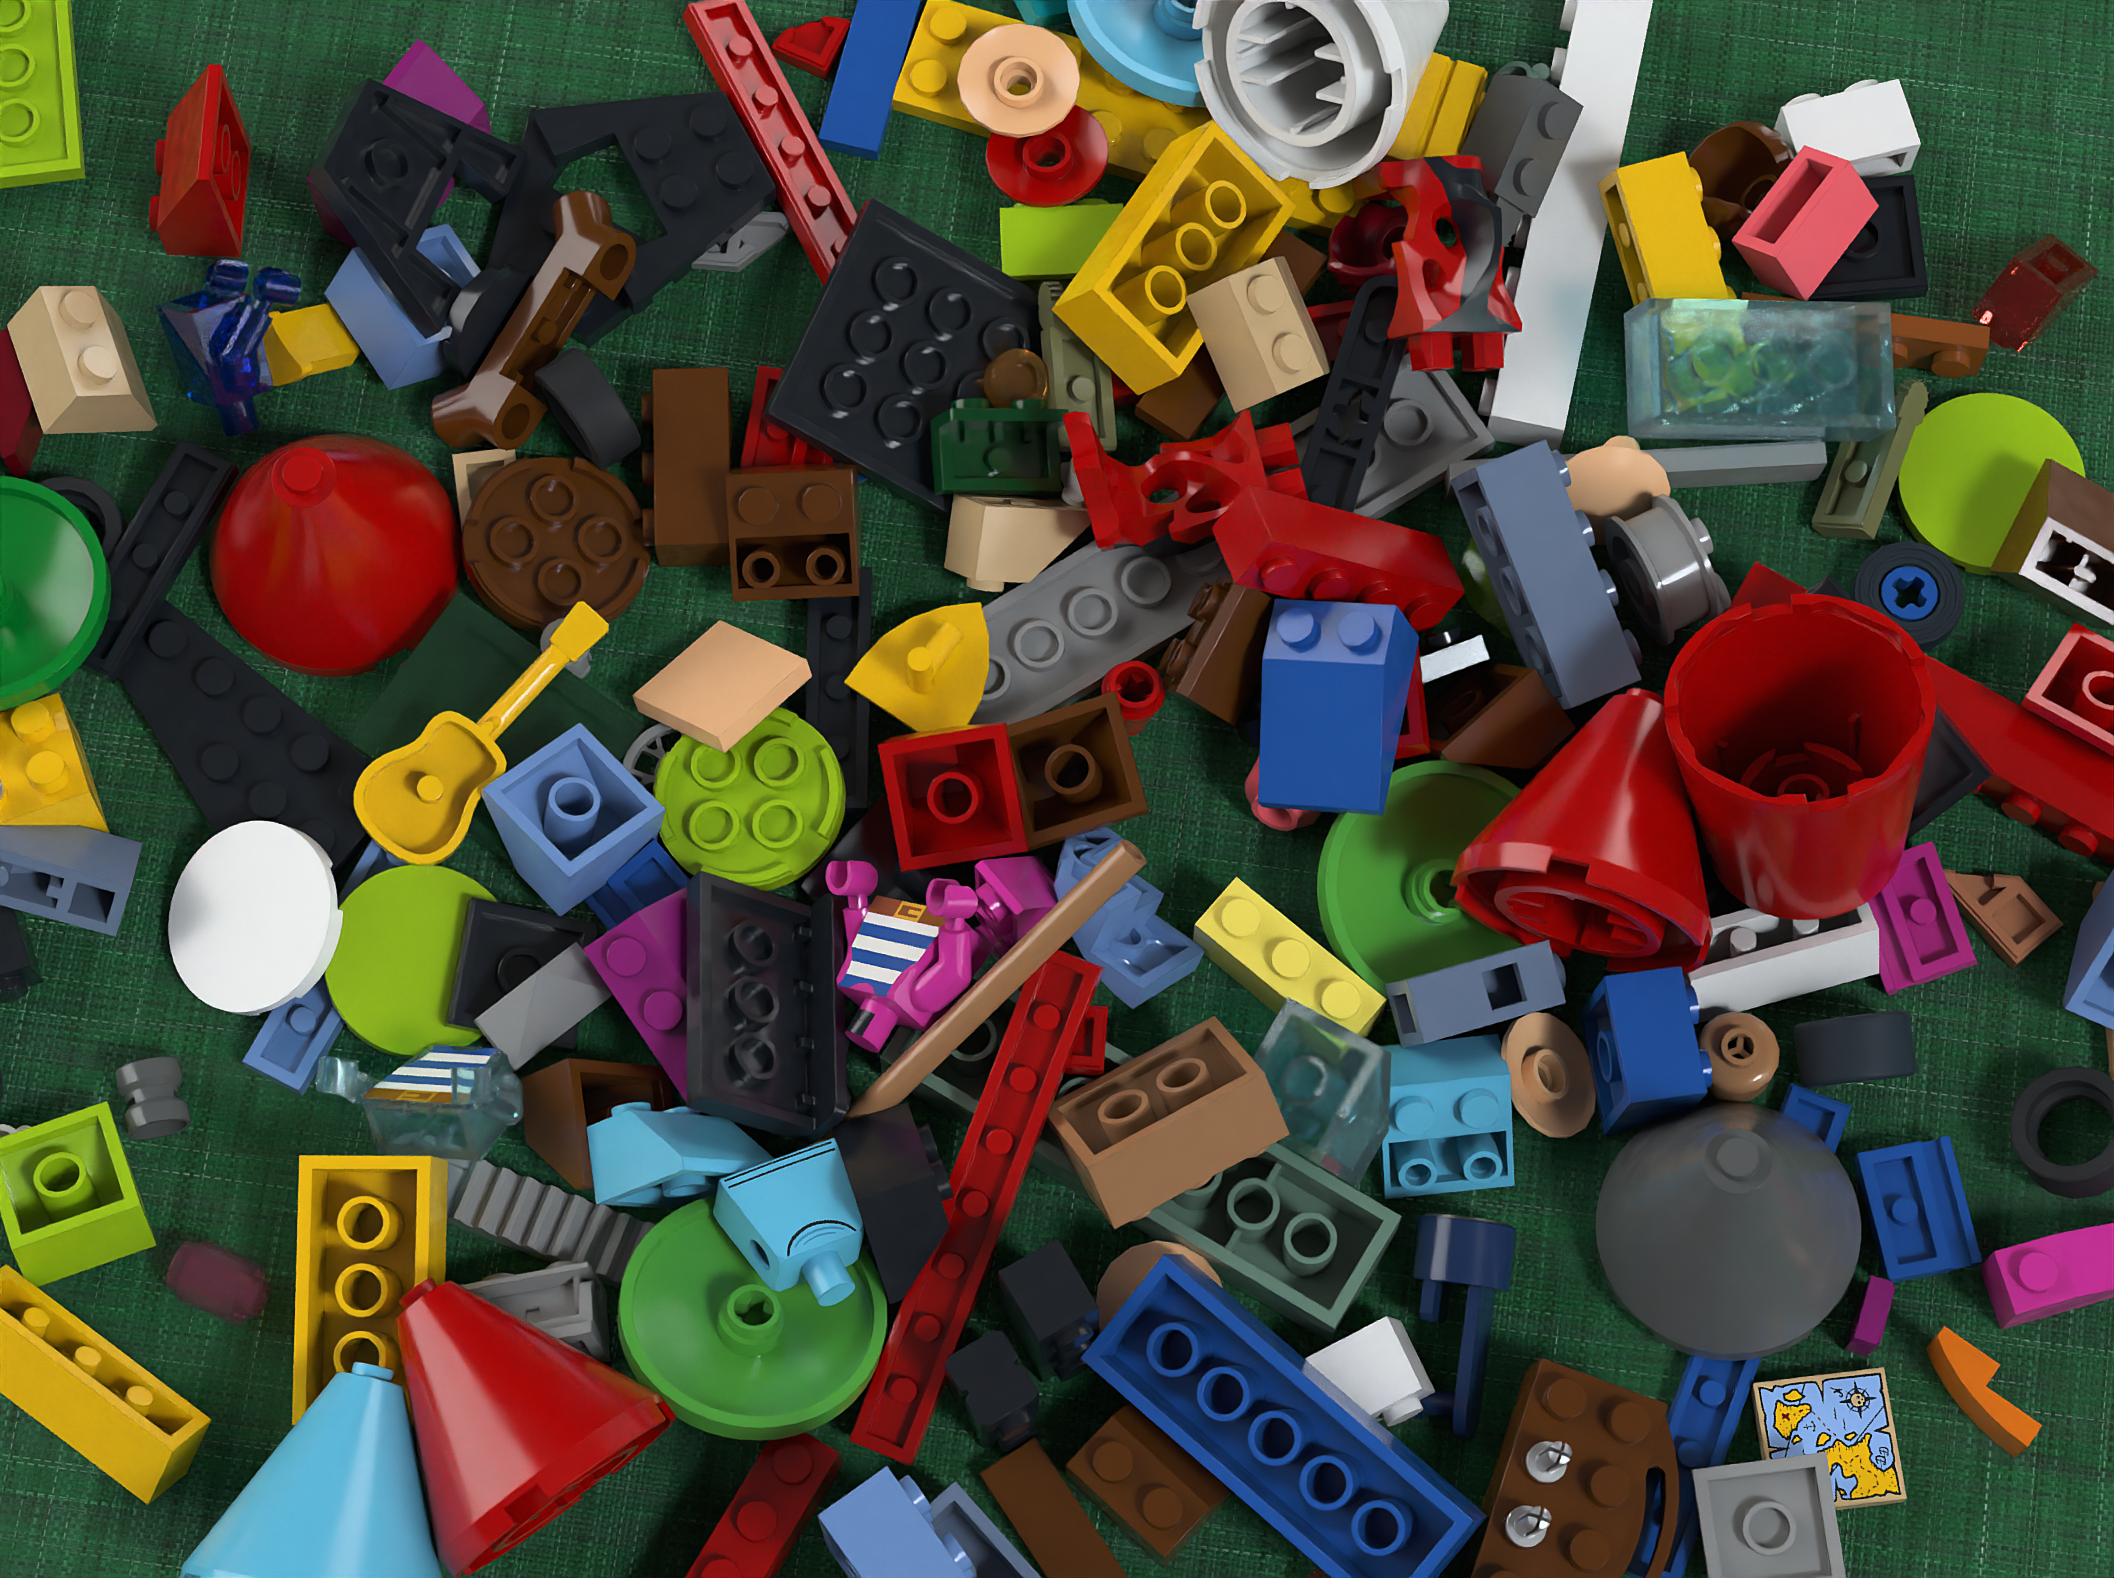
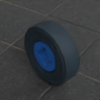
M1902 541L1882 546L1864 559L1852 580L1850 598L1886 615L1896 622L1914 639L1922 652L1932 650L1950 637L1963 614L1965 590L1958 570L1943 553L1926 544ZM1912 585L1914 586L1913 589L1919 590V596L1916 601L1921 607L1918 608L1910 603L1902 609L1895 603L1898 596L1895 587L1905 591Z

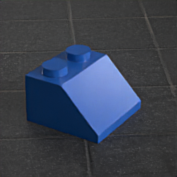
M1681 966L1604 976L1579 1011L1604 1136L1619 1134L1678 1113L1693 1110L1708 1093L1707 1087L1712 1085V1066L1707 1050L1705 1048L1698 1049L1694 1024H1697L1699 1021L1698 999L1692 985L1685 986Z

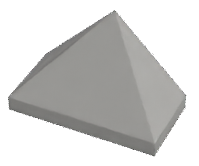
M575 942L473 1021L491 1045L499 1049L497 1051L498 1054L514 1072L610 998L613 993L586 953Z

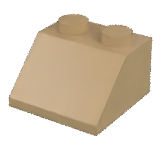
M1284 256L1271 258L1237 272L1185 297L1235 413L1332 372L1331 363Z
M39 286L7 324L43 434L152 431L158 424L121 317L95 286Z

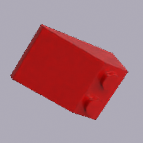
M209 64L169 115L166 139H158L156 143L155 168L157 175L162 176L160 195H152L150 199L149 225L151 232H158L167 255L241 258L252 145L222 65Z

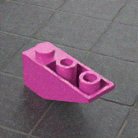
M1038 856L981 860L974 866L976 891L974 892L978 897L975 915L980 923L975 930L993 947L991 953L998 959L1004 956L1058 903L1054 888L1055 876Z

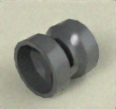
M147 1058L129 1063L117 1069L115 1078L118 1092L127 1099V1103L130 1106L123 1116L128 1138L135 1140L156 1139L179 1133L190 1127L192 1120L189 1105L186 1101L177 1097L179 1095L178 1087L183 1082L181 1065L177 1058Z

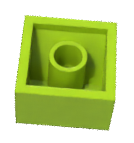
M107 1101L0 1138V1213L11 1250L22 1275L33 1285L39 1287L156 1246L140 1192Z

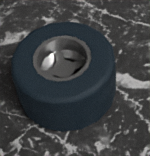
M1905 1010L1799 1023L1794 1027L1793 1032L1800 1082L1804 1088L1911 1076L1917 1072L1909 1013Z

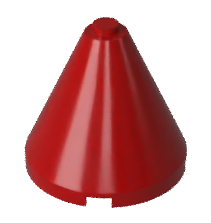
M345 433L323 434L291 442L267 454L252 465L237 480L222 502L214 521L209 544V569L214 592L223 612L236 633L255 652L267 660L297 673L321 677H346L376 670L374 664L394 656L407 647L410 652L418 647L436 629L450 608L457 592L463 563L461 532L453 506L447 493L430 470L415 457L388 442L373 437Z
M1639 688L1628 689L1626 694L1613 696L1466 847L1458 857L1450 882L1451 886H1458L1454 900L1465 912L1486 927L1519 944L1527 945L1549 940L1552 952H1555L1560 959L1570 961L1573 949L1610 956L1606 970L1610 972L1625 974L1681 966L1682 973L1687 974L1699 969L1704 964L1713 936V928L1689 797L1667 733L1664 699L1661 696Z
M429 1278L414 1287L399 1300L404 1311L396 1318L395 1322L439 1561L451 1578H461L462 1572L466 1576L475 1573L546 1526L583 1498L582 1494L610 1472L613 1475L661 1436L677 1419V1416L659 1393L451 1280L437 1286L435 1281Z

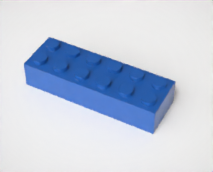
M1163 1254L1090 1345L1091 1347L1081 1356V1359L1331 1578H1438L1488 1517L1183 1254Z

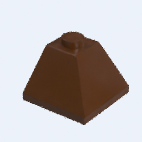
M1482 661L1472 665L1425 706L1430 753L1421 754L1420 756L1453 762L1521 769L1538 768L1547 764L1562 749L1560 743L1576 727L1535 669Z
M1115 691L1007 725L1029 845L1028 851L1150 813L1118 695Z
M567 1058L518 1080L526 1143L575 1189L594 1190L586 1127L612 1117L611 1109L626 1103L646 1102L651 1105V1111L663 1112L673 1108L670 1079L662 1066Z

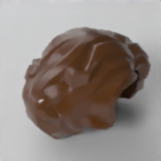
M1756 120L1735 121L1714 131L1697 145L1688 159L1689 167H1693L1697 171L1702 183L1703 199L1701 207L1707 226H1711L1715 230L1719 240L1733 239L1795 158L1792 150L1781 138L1777 130L1768 128Z

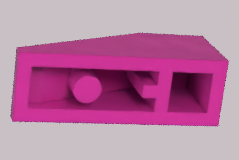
M2114 1223L2057 1233L1994 1251L1979 1269L2000 1329H2006L2114 1298Z

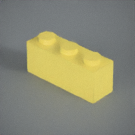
M1238 877L1230 883L1195 923L1193 941L1205 949L1204 955L1340 1067L1382 1020L1386 998Z

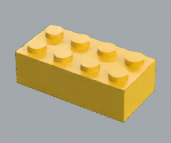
M1212 119L1170 142L1051 310L1137 395H1141L1179 377L1204 342L1185 297L1225 277L1257 265L1297 205Z
M299 1155L292 1425L299 1421L337 1372L351 1373L354 1362H360L394 1371L391 1383L404 1387L411 1425L414 1426L395 1320L404 1311L399 1300L410 1290L429 1278H432L437 1286L445 1282L448 1160L434 1156Z

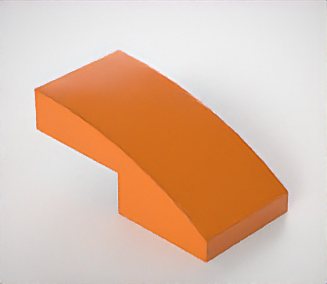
M1944 1326L1926 1348L1935 1371L1956 1403L1975 1425L1997 1445L2016 1458L2030 1445L2042 1425L1986 1387L2000 1364Z

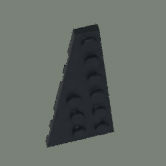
M164 599L119 675L120 679L216 834L231 826L249 821H270L294 828L315 840L327 853L333 863V867L330 869L335 880L371 840V837L358 820L354 809L356 783L362 772L371 762Z

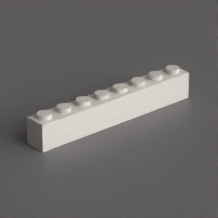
M1565 0L1559 29L1570 31L1571 34L1567 49L1555 47L1550 71L1552 78L1549 83L1560 85L1559 90L1584 107L1536 218L1522 217L1516 230L1513 247L1525 249L1521 268L1509 266L1505 288L1522 321V332L1504 335V368L1499 369L1497 380L1485 378L1478 409V415L1489 417L1487 429L1495 441L1527 447L1546 439L1550 451H1559L1608 221L1597 183L1619 168L1653 0Z

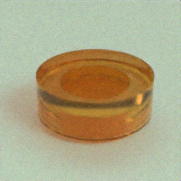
M1025 349L1008 350L992 360L985 371L984 389L986 395L996 408H1010V403L1017 400L1045 399L1049 391L1047 367L1031 351Z

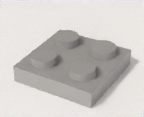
M1826 1452L1691 1470L1707 1578H1846Z

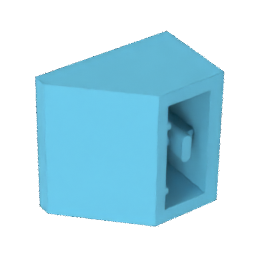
M1498 1034L1436 1040L1402 1048L1401 1044L1369 1047L1371 1101L1385 1199L1515 1186L1511 1078L1507 1062L1501 1058L1502 1046Z

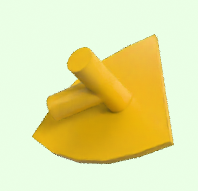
M981 602L943 606L908 619L880 638L861 658L844 681V684L916 732L968 725L982 701L989 673V634Z

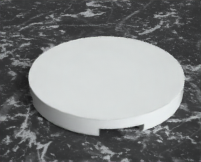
M249 821L231 826L213 836L194 854L186 865L172 897L169 911L168 936L172 958L180 977L189 990L203 1002L231 1013L258 1016L262 1012L275 1009L287 1003L294 997L302 998L321 978L334 955L339 941L343 910L338 909L336 885L330 869L333 867V863L315 840L299 830L270 821Z

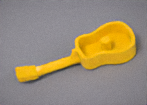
M584 601L577 602L550 637L549 642L551 644L476 724L457 712H442L433 717L414 742L388 752L373 761L362 772L356 783L354 809L362 827L375 843L399 861L418 867L436 865L452 856L460 847L468 832L477 804L482 799L483 788L505 774L507 762L504 754L494 741L569 662L574 664L608 633L609 624Z

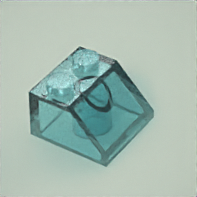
M1288 997L1253 1057V1060L1266 1075L1290 1135L1277 1141V1143L1357 1187L1389 1131L1391 1053Z

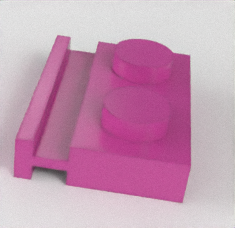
M1929 841L1904 850L1900 864L1890 882L1881 892L1868 901L1879 927V973L1889 996L1898 993V990L1915 984L1918 986L1978 964L1934 843Z

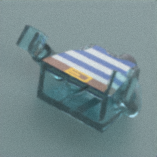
M485 1039L478 1047L447 1045L427 1047L383 1080L363 1072L357 1073L359 1061L354 1059L324 1056L319 1057L316 1090L321 1093L337 1094L338 1096L346 1097L350 1103L364 1108L378 1154L434 1156L443 1159L481 1161L491 1150L506 1127L517 1124L523 1116L522 1083L513 1074L507 1054L501 1049L494 1048L488 1039Z

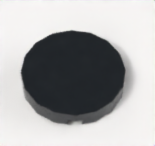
M504 264L505 268L499 271L491 267L477 274L461 290L450 308L446 325L452 327L450 343L443 339V353L449 368L468 381H472L493 347L496 337L503 331L524 297L529 284L535 279L533 275L514 264Z

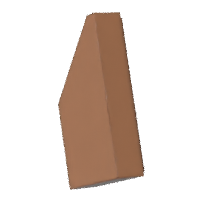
M1944 869L1959 912L2011 969L2016 967L2059 931L2063 925L2059 918L2020 876L1993 874L1992 877L1958 874L1955 870Z

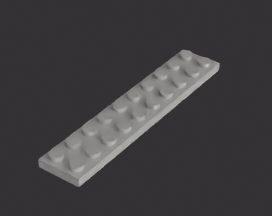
M1410 353L1403 357L1353 513L1377 520L1444 480L1451 461L1476 460L1494 449L1495 439L1446 370L1412 372ZM1357 392L1353 395L1351 404L1344 414H1333L1341 418V433L1338 444L1347 445L1350 431H1352L1356 423L1367 424V422L1359 419L1361 393ZM1320 406L1289 424L1299 463L1268 471L1267 476L1301 467ZM1178 492L1173 493L1157 504L1173 503L1179 497ZM1095 540L1039 573L1030 583H1023L982 607L989 634V673L982 701L968 725L1006 722V725L1069 706L1102 686L1104 677L1114 666L1128 661L1142 662L1170 645L1175 638L1180 639L1187 635L1195 619L1187 615L1188 610L1201 586L1205 582L1212 585L1218 577H1232L1217 540L1200 548L1165 558L1142 546H1126L1102 552Z

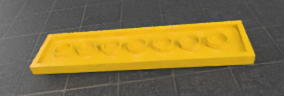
M927 0L892 98V110L989 138L992 132L975 122L962 104L957 83L961 60L975 39L993 28L1016 23L1026 24V22L951 0ZM1044 28L1061 38L1076 57L1080 85L1075 105L1091 113L1105 131L1109 147V159L1105 173L1142 183L1171 141L1213 119L1207 107L1176 105L1160 101L1130 88L1107 72L1087 51L1078 37ZM1015 84L1008 89L1010 94L1018 96L1025 95L1030 91L1023 84ZM1375 166L1366 172L1375 170ZM1291 176L1282 181L1269 177L1297 205L1284 225L1329 238L1333 228L1344 215L1355 218L1363 202L1371 203V200H1356L1352 190V179L1330 188L1309 189V182Z

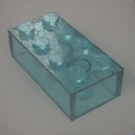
M1647 298L1624 313L1628 436L1631 438L1868 442L1896 428L1890 303Z

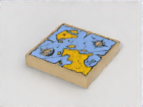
M1884 1367L1758 1382L1751 1385L1750 1391L1762 1460L1826 1452L1835 1510L1901 1503L1907 1499Z

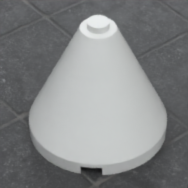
M1198 0L1192 29L1198 30L1202 28L1204 59L1194 64L1202 96L1214 121L1269 177L1282 181L1291 176L1309 182V189H1324L1343 184L1370 170L1380 162L1395 142L1448 18L1449 1Z

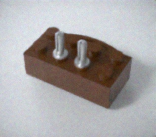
M1541 1358L1525 1371L1481 1507V1511L1488 1517L1472 1535L1459 1578H1622L1639 1541L1646 1502V1474L1649 1468H1655L1659 1472L1661 1509L1654 1551L1643 1578H1661L1671 1551L1679 1506V1473L1676 1453L1665 1417L1668 1404Z

